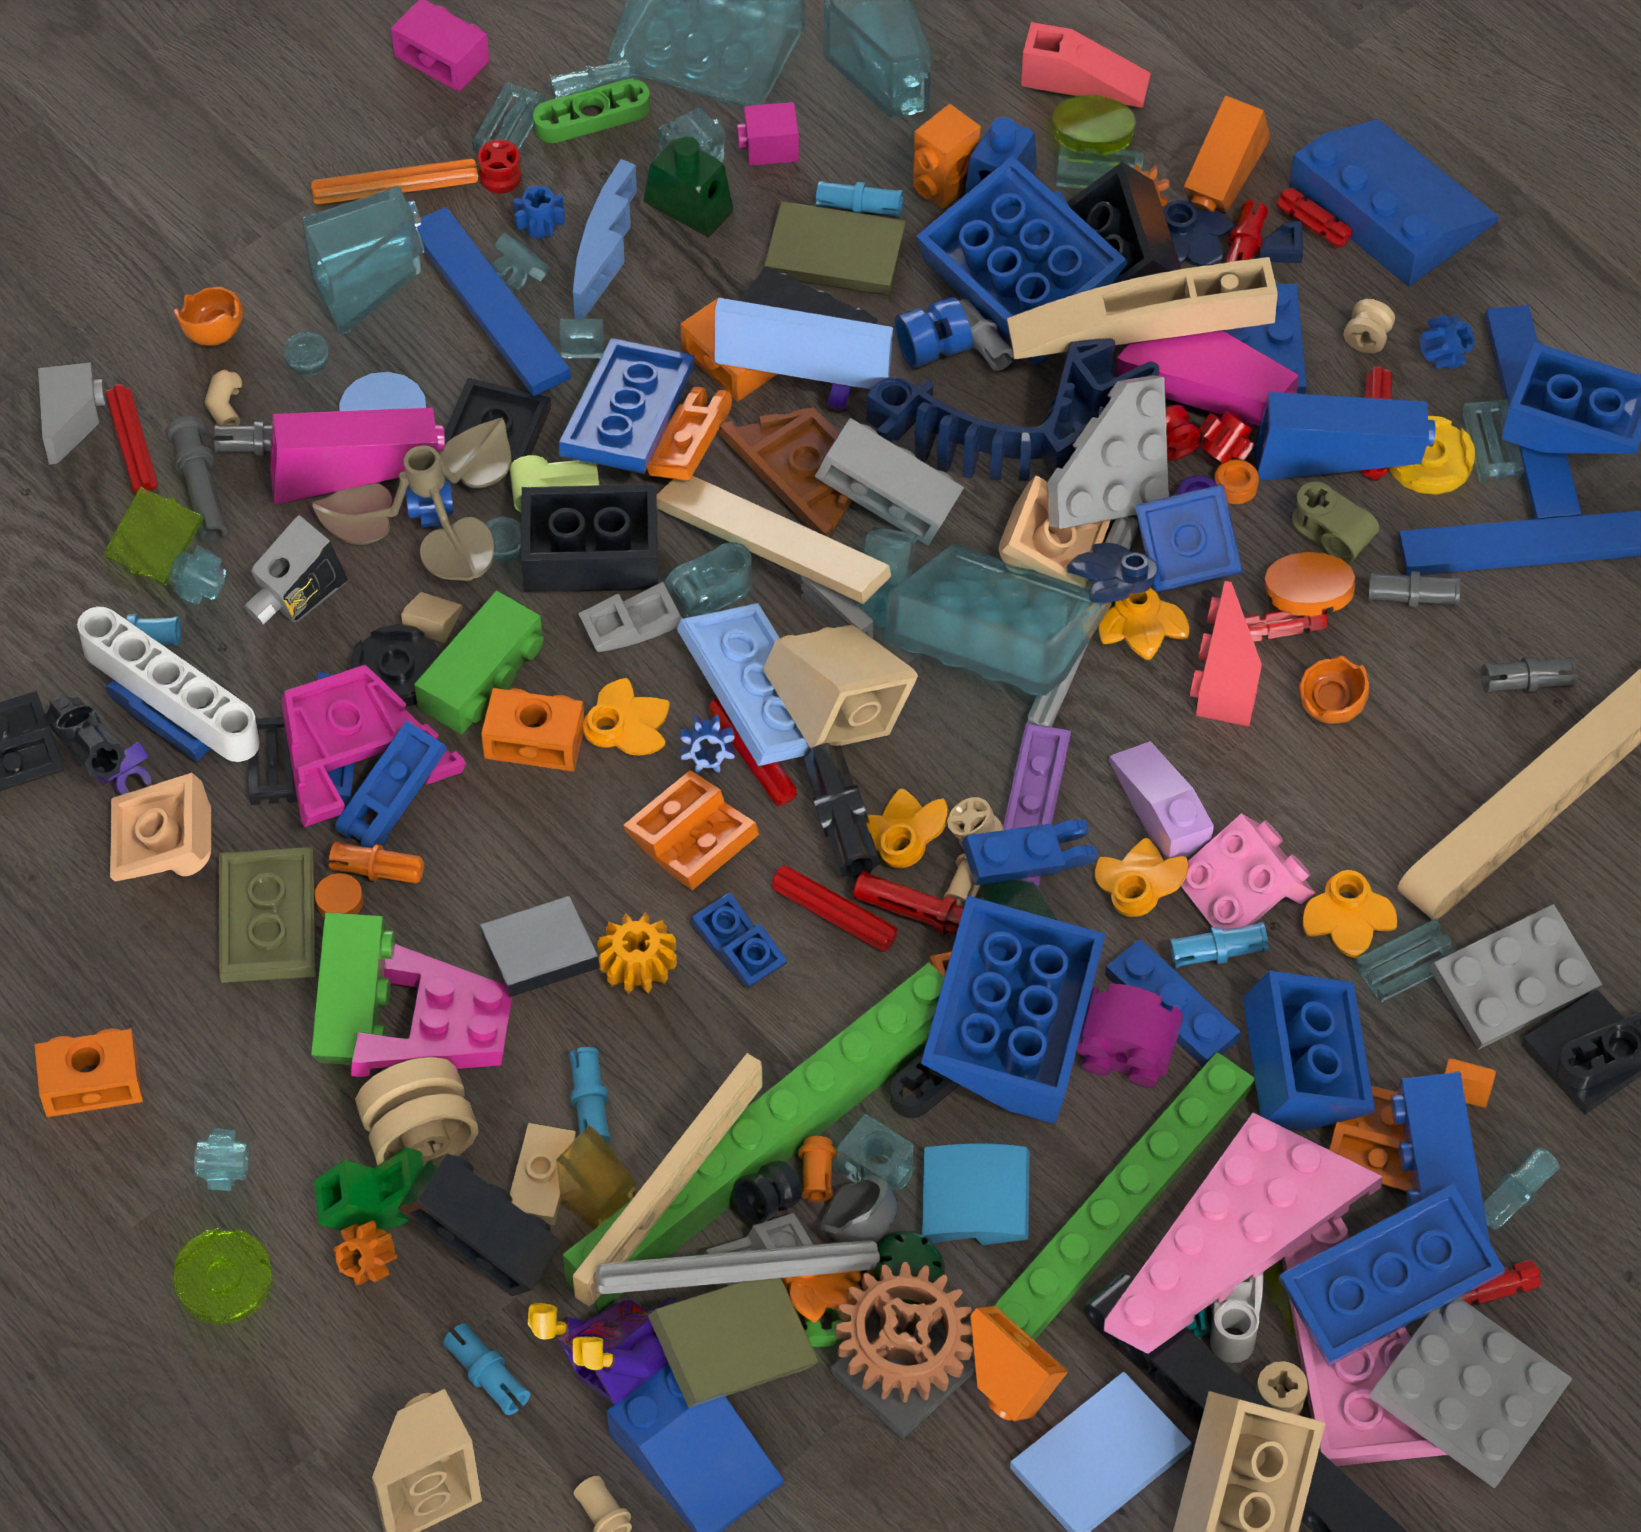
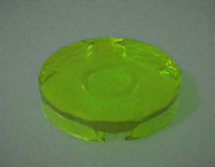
M1098 95L1078 96L1067 99L1059 104L1052 114L1053 136L1062 146L1078 153H1084L1085 148L1096 149L1095 154L1099 155L1118 152L1131 143L1136 126L1134 113L1125 104L1112 98Z
M220 1229L207 1230L194 1237L178 1253L174 1264V1291L184 1310L201 1322L216 1325L239 1322L254 1314L268 1298L273 1282L270 1257L261 1242L247 1232L233 1229V1232H220Z

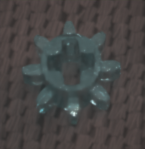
M196 546L193 554L186 551L181 552L174 560L170 569L169 579L172 583L176 584L173 592L179 594L180 598L195 605H199L202 596L210 600L214 599L220 593L226 579V571L219 567L222 559L216 557L215 553L200 546Z
M213 1129L212 1135L208 1136V1140L197 1141L194 1156L195 1176L205 1177V1180H208V1190L231 1191L232 1185H235V1179L245 1180L247 1177L250 1155L249 1144L240 1143L236 1139V1130Z

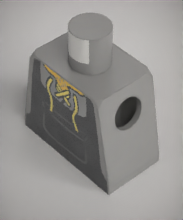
M298 515L254 564L251 573L260 591L244 605V608L262 626L278 610L292 622H299L348 581L330 540Z

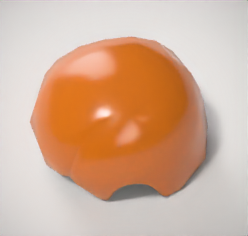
M221 286L205 288L194 295H185L182 310L174 309V315L189 340L199 345L218 346L228 341L238 331L244 317V307L234 292Z
M1341 655L1332 659L1320 660L1306 669L1299 684V694L1304 710L1310 716L1325 724L1348 723L1361 714L1369 698V680L1364 666H1357Z

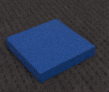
M1223 484L1135 505L1146 556L1151 558L1157 565V577L1152 582L1153 590L1156 593L1243 573Z

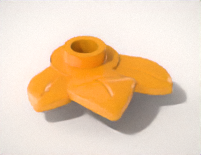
M1150 587L1145 592L1131 594L1127 599L1115 601V606L1101 616L1098 631L1102 644H1112L1124 639L1139 656L1145 660H1150L1160 648L1164 636L1173 639H1187L1189 637V623L1185 614L1178 606L1161 601L1156 591ZM1133 601H1139V602H1142L1143 604H1134V603H1132V602H1133Z
M628 678L616 680L602 688L598 695L597 705L585 716L583 721L584 735L595 746L602 748L616 746L629 755L640 756L658 752L665 746V740L657 730L667 718L670 707L669 701L653 697H634L633 688ZM603 726L612 727L610 730H601L600 728Z
M901 788L898 789L889 801L882 816L867 815L870 822L867 824V827L872 835L876 850L880 852L884 862L893 868H907L917 863L925 852L926 844L943 832L947 824L949 810L943 798L934 800L922 807L914 796Z
M1144 838L1130 850L1122 861L1115 858L1100 857L1095 869V878L1099 888L1111 895L1112 903L1118 913L1127 917H1139L1150 912L1156 906L1159 898L1175 892L1183 884L1188 873V860L1185 856H1179L1163 861L1159 850L1148 838Z
M1344 870L1332 876L1325 886L1324 893L1309 900L1303 916V929L1307 936L1314 937L1330 934L1335 947L1341 953L1351 958H1358L1368 950L1374 930L1392 931L1397 927V914L1393 904L1388 898L1372 892L1366 878L1353 870ZM1348 892L1353 894L1355 898H1345L1340 894Z

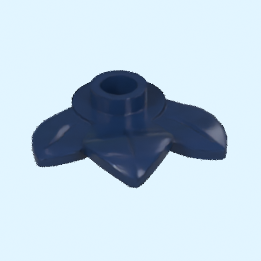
M1175 200L1168 203L1163 208V212L1180 265L1186 259L1198 267L1221 264L1223 250L1218 237L1229 233L1234 228L1233 223L1217 210H1214V212L1196 210L1191 203L1183 200Z
M1114 543L1093 544L1092 553L1079 554L1073 558L1067 565L1066 572L1094 581L1090 591V602L1105 603L1127 599L1131 594L1147 591L1157 577V565L1151 558L1141 553H1132L1124 546Z

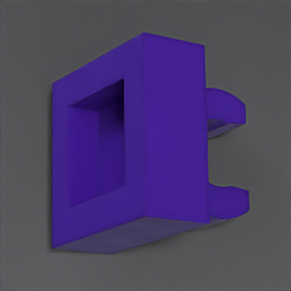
M140 742L124 750L126 757L121 763L118 774L107 780L102 776L96 775L102 786L115 778L114 790L118 796L130 792L125 785V779L129 775L136 776L143 787L152 783L149 772L145 768L137 766V764L148 758Z

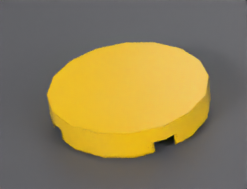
M1428 416V420L1435 421V440L1432 447H1426L1421 464L1389 467L1392 476L1404 487L1422 494L1438 495L1454 491L1466 482L1473 470L1475 446L1470 435L1462 427L1460 431L1457 427L1451 425L1452 421L1446 418Z

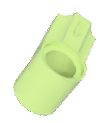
M528 455L514 460L509 469L514 506L520 513L522 487L599 485L597 464L573 460L548 463L543 457Z

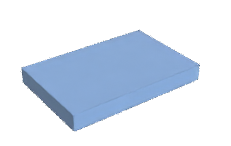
M1122 1372L1010 1462V1469L1068 1532H1091L1191 1450L1192 1443L1125 1372Z

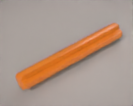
M468 158L317 179L311 182V190L314 203L322 205L473 184L478 181V170L475 159Z

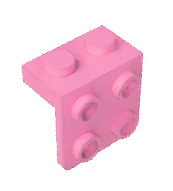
M1242 813L1188 860L1187 877L1181 885L1212 927L1221 926L1222 930L1253 925L1285 896L1302 905L1316 893L1306 881L1310 876L1307 868L1293 854L1287 857L1278 846L1283 842V839L1273 826L1266 820L1260 824Z

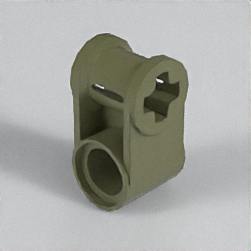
M1313 481L1300 487L1296 496L1298 507L1295 508L1291 517V525L1294 531L1326 551L1329 555L1340 558L1347 564L1352 563L1379 532V524L1375 517L1368 510L1349 501L1325 483ZM1321 496H1324L1323 506L1320 505ZM1305 515L1308 517L1306 525L1303 523Z

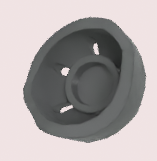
M866 1175L861 1181L845 1184L835 1192L824 1214L820 1230L836 1243L872 1240L877 1243L889 1231L898 1213L897 1197L885 1179L875 1175Z

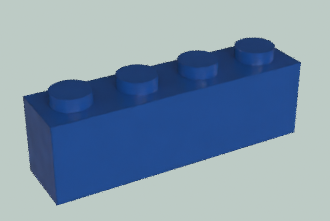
M1454 1072L1403 1078L1397 1090V1095H1391V1109L1395 1125H1403L1405 1142L1399 1143V1158L1402 1171H1410L1413 1185L1412 1190H1407V1206L1410 1207L1455 1183L1490 1243L1461 1073Z

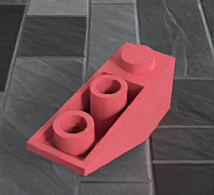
M1031 22L1023 50L1022 87L1143 108L1151 77L1150 72L1073 29Z
M1225 581L1221 598L1212 597L1207 623L1214 624L1213 634H1203L1199 660L1206 661L1204 671L1195 670L1190 697L1198 698L1196 716L1250 727L1262 663L1232 582Z

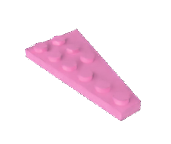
M1252 1113L1105 1319L1104 1331L1149 1354L1191 1324L1197 1313L1214 1301L1220 1303L1233 1294V1288L1250 1276L1254 1279L1309 1240L1311 1232L1329 1219L1337 1220L1348 1212L1349 1205L1364 1194L1369 1197L1379 1190L1383 1176Z
M1339 1217L1337 1220L1329 1219L1311 1232L1309 1240L1283 1257L1284 1272L1349 1239V1230L1342 1218ZM1289 1299L1302 1371L1308 1383L1307 1398L1311 1419L1326 1423L1319 1450L1336 1466L1448 1455L1368 1397L1411 1339L1405 1327L1328 1367Z

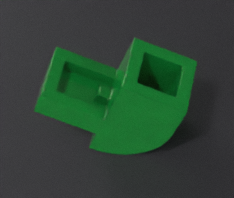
M405 1147L376 1168L343 1160L315 1179L314 1191L318 1225L343 1230L354 1224L361 1226L373 1220L376 1223V1228L388 1230L410 1221L411 1219L397 1208L423 1169L421 1151Z

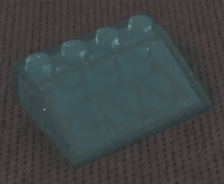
M628 0L606 59V65L741 107L763 105L805 26V0Z
M952 544L890 591L884 640L900 645L907 652L923 653L940 659L947 666L963 667L980 673L985 679L1003 681L1020 687L1025 693L1046 696L1066 679L1109 610L1112 602L1091 603L1090 589L1027 568L1012 566L995 557Z

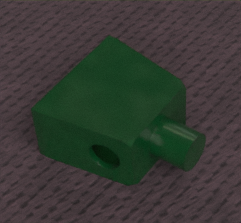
M682 136L672 139L651 162L644 194V202L707 238L733 212V203L724 164L715 157L700 150L699 142L694 137Z

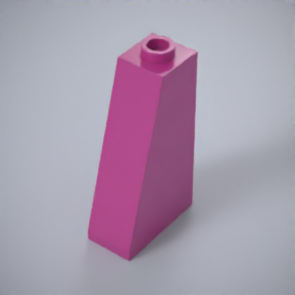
M1223 330L1129 343L1117 357V377L1147 362H1155L1160 368L1159 376L1164 377L1166 399L1223 415L1226 410H1230L1246 422L1258 426L1260 425L1268 392L1297 394L1298 374Z
M433 407L273 414L269 467L274 504L286 503L399 478L401 472H406L404 457L412 448L425 445L433 447L437 452H444L445 437L443 425L435 424Z

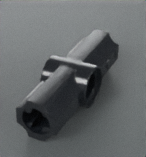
M64 693L50 700V707L44 715L50 729L67 747L75 765L84 767L90 776L98 775L106 780L118 774L121 763L126 757L125 752L119 742L101 723L94 707L85 705L79 697H68Z
M824 743L815 746L807 756L803 757L806 764L805 768L816 795L813 801L825 837L829 836L842 877L850 876L857 879L863 871L871 874V871L880 864L878 853L867 827V824L870 822L858 785L853 784L841 745L834 746Z

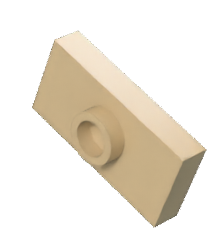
M528 1123L510 1195L513 1199L512 1203L526 1214L540 1217L547 1224L555 1225L577 1140L576 1131Z

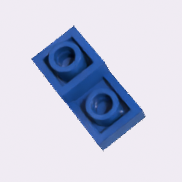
M730 892L691 918L690 924L707 946L748 989L787 964L788 960L762 925L758 924L755 926Z

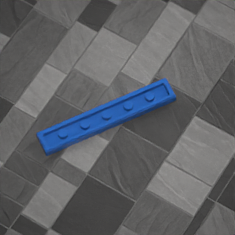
M447 207L409 223L410 234L532 396L571 379L568 365Z
M1529 305L1488 308L1484 317L1507 412L1534 343H1538ZM1515 444L1533 519L1581 516L1566 453H1542Z
M1641 511L1399 531L1398 543L1405 575H1411V571H1420V575L1639 557L1641 556Z

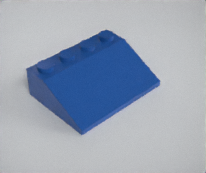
M1379 119L1324 133L1293 156L1289 188H1294L1303 194L1304 201L1310 199L1335 216V222L1338 223L1341 220L1351 227L1353 232L1350 239L1408 287L1498 222V215Z
M1013 155L916 236L924 262L963 299L970 300L985 319L992 320L997 325V331L1010 343L1007 318L1059 299L1111 285L1127 265V260ZM1051 354L1027 357V359L1037 367Z
M967 895L921 1064L1007 1111L1055 1124L1065 1097L1106 934Z

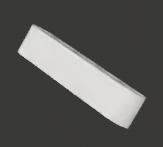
M97 606L89 608L82 613L78 619L77 627L84 656L92 665L230 761L241 762L250 759L256 754L260 744L254 711L246 703L113 610Z

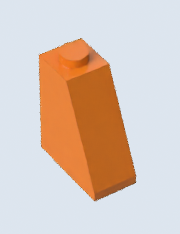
M1228 96L1224 97L1184 185L1187 198L1191 200L1190 203L1196 209L1210 212L1217 210L1227 214L1271 138L1264 110Z

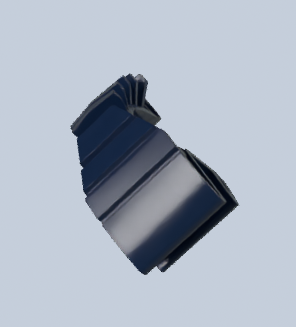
M1114 339L1072 342L1058 393L1052 397L1045 423L1040 427L1002 425L978 419L934 398V385L928 378L917 387L900 377L885 378L867 394L866 422L877 428V434L889 442L893 439L898 441L916 423L914 436L916 458L924 463L930 455L938 434L937 462L938 469L948 472L957 444H961L964 446L963 477L973 478L980 451L991 454V480H1001L1003 458L1020 459L1019 481H1029L1031 459H1042L1052 475L1057 468L1063 469L1076 450L1073 444L1092 417L1098 418L1111 400L1107 395L1117 381L1152 375L1159 376L1160 368L1157 363L1151 361L1115 378L1112 375L1115 350Z

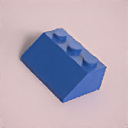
M1268 971L1243 997L1260 1116L1285 1129L1306 1131L1370 1115L1375 1110L1354 982Z

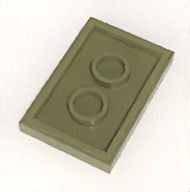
M781 201L764 268L768 267L779 273L789 274L796 281L890 295L906 231V220Z
M313 847L219 853V975L221 983L316 977L315 854Z
M781 1278L743 1281L655 1309L648 1315L688 1408L809 1369L819 1362Z

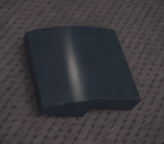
M37 690L0 702V791L64 771L50 726L45 720V714Z

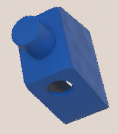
M1000 117L995 119L971 155L965 195L1012 155L1033 174L1037 169L1035 133L1028 128L1016 124L1010 118Z

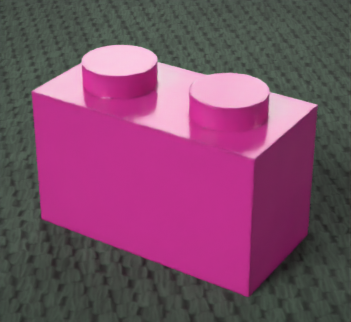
M419 0L391 27L395 57L458 92L489 63L487 34L475 24H468L452 15L444 7L436 6L427 0Z

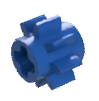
M546 185L527 187L522 199L517 198L513 200L516 228H525L530 238L551 237L556 229V225H565L562 194L554 196L553 192Z
M1445 314L1429 319L1428 324L1431 330L1423 332L1420 338V348L1425 359L1430 363H1436L1437 369L1443 367L1452 369L1465 365L1467 362L1464 354L1471 352L1475 344L1474 334L1469 324L1465 321H1459L1457 315L1447 317Z
M445 481L444 486L440 490V496L448 515L453 514L450 481ZM408 485L406 497L409 518L421 517L422 527L442 526L432 497H421L414 493Z
M696 715L694 716L695 725H693L691 730L681 729L679 732L680 739L684 743L689 744L680 749L681 759L688 760L692 758L696 773H699L703 767H713L718 773L720 772V763L724 757L728 759H734L735 757L734 749L730 745L725 744L735 738L733 728L722 730L718 715H715L711 721H701L700 717ZM708 739L711 744H714V747L706 749L704 744H700V741Z

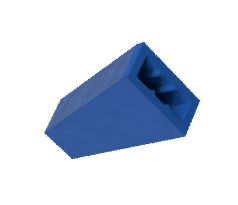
M1268 392L1254 443L1256 444L1254 446L1255 468L1259 474V480L1266 481L1421 464L1426 447H1432L1434 444L1435 421L1428 420L1427 402Z

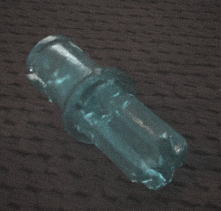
M623 60L591 68L590 64H586L584 66L585 69L549 77L553 97L557 99L618 81L634 79V74L630 62Z
M1536 1148L1532 1155L1517 1170L1502 1176V1184L1483 1202L1487 1226L1494 1230L1500 1229L1523 1205L1528 1206L1534 1202V1194L1552 1175H1555L1560 1170L1557 1159L1544 1148Z

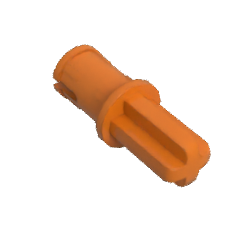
M335 841L330 850L329 860L336 861L330 862L329 868L334 872L340 871L368 876L370 881L374 882L379 878L418 883L423 876L424 862L420 856L386 851L379 844L369 848Z

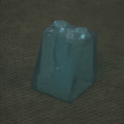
M824 0L823 53L825 59L889 118L912 115L929 110L932 54L912 0Z
M399 186L302 218L310 274L340 335L349 332L421 272L419 254L424 252V245L416 226L421 225V218L413 200L407 202Z

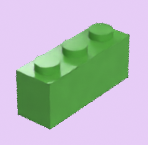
M496 590L414 684L418 710L461 735L473 722L478 723L487 712L492 689L507 690L513 683L517 670L527 659L532 660L541 650L544 641L541 616Z
M325 912L311 1053L318 1063L352 1065L358 1032L386 1036V1026L379 1025L381 1006H388L390 1000L391 982L390 978L384 977L385 959H392L394 955L395 932L394 930H388V924L383 916Z

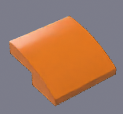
M691 770L623 825L625 832L647 855L692 891L759 835L755 821L725 803L721 789Z
M1371 1085L1375 1110L1370 1115L1337 1122L1329 1150L1383 1176L1381 1186L1407 1192V1190L1413 1189L1410 1171L1403 1172L1400 1164L1399 1143L1405 1142L1403 1125H1395L1391 1109V1095H1397V1092Z

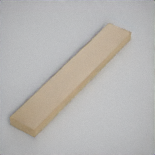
M693 475L690 481L673 479L657 494V509L862 604L891 577L888 564Z
M748 1053L743 1057L573 1275L576 1299L587 1306L595 1303L601 1295L597 1291L594 1281V1273L597 1270V1266L604 1263L626 1262L759 1092L762 1088V1066L760 1060Z

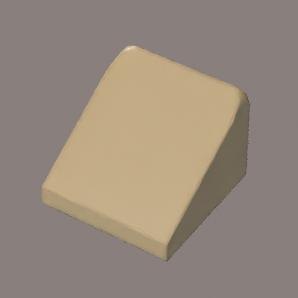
M420 592L404 608L401 614L402 624L416 627L425 632L427 638L445 643L463 608L461 604Z

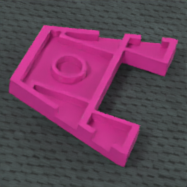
M366 665L286 690L282 696L281 705L303 826L307 827L339 816L344 810L345 804L329 777L328 771L384 753L406 720L435 739L439 736L428 724L421 725L405 710L407 704ZM447 750L425 781V784L428 785L462 773L466 765L464 758L457 751L451 753Z
M395 944L393 958L385 959L384 977L390 978L391 984L419 988L409 1039L358 1032L351 1076H370V1069L387 1068L411 1059L426 1057L447 1059L457 1069L502 1065L512 997H509L504 984Z

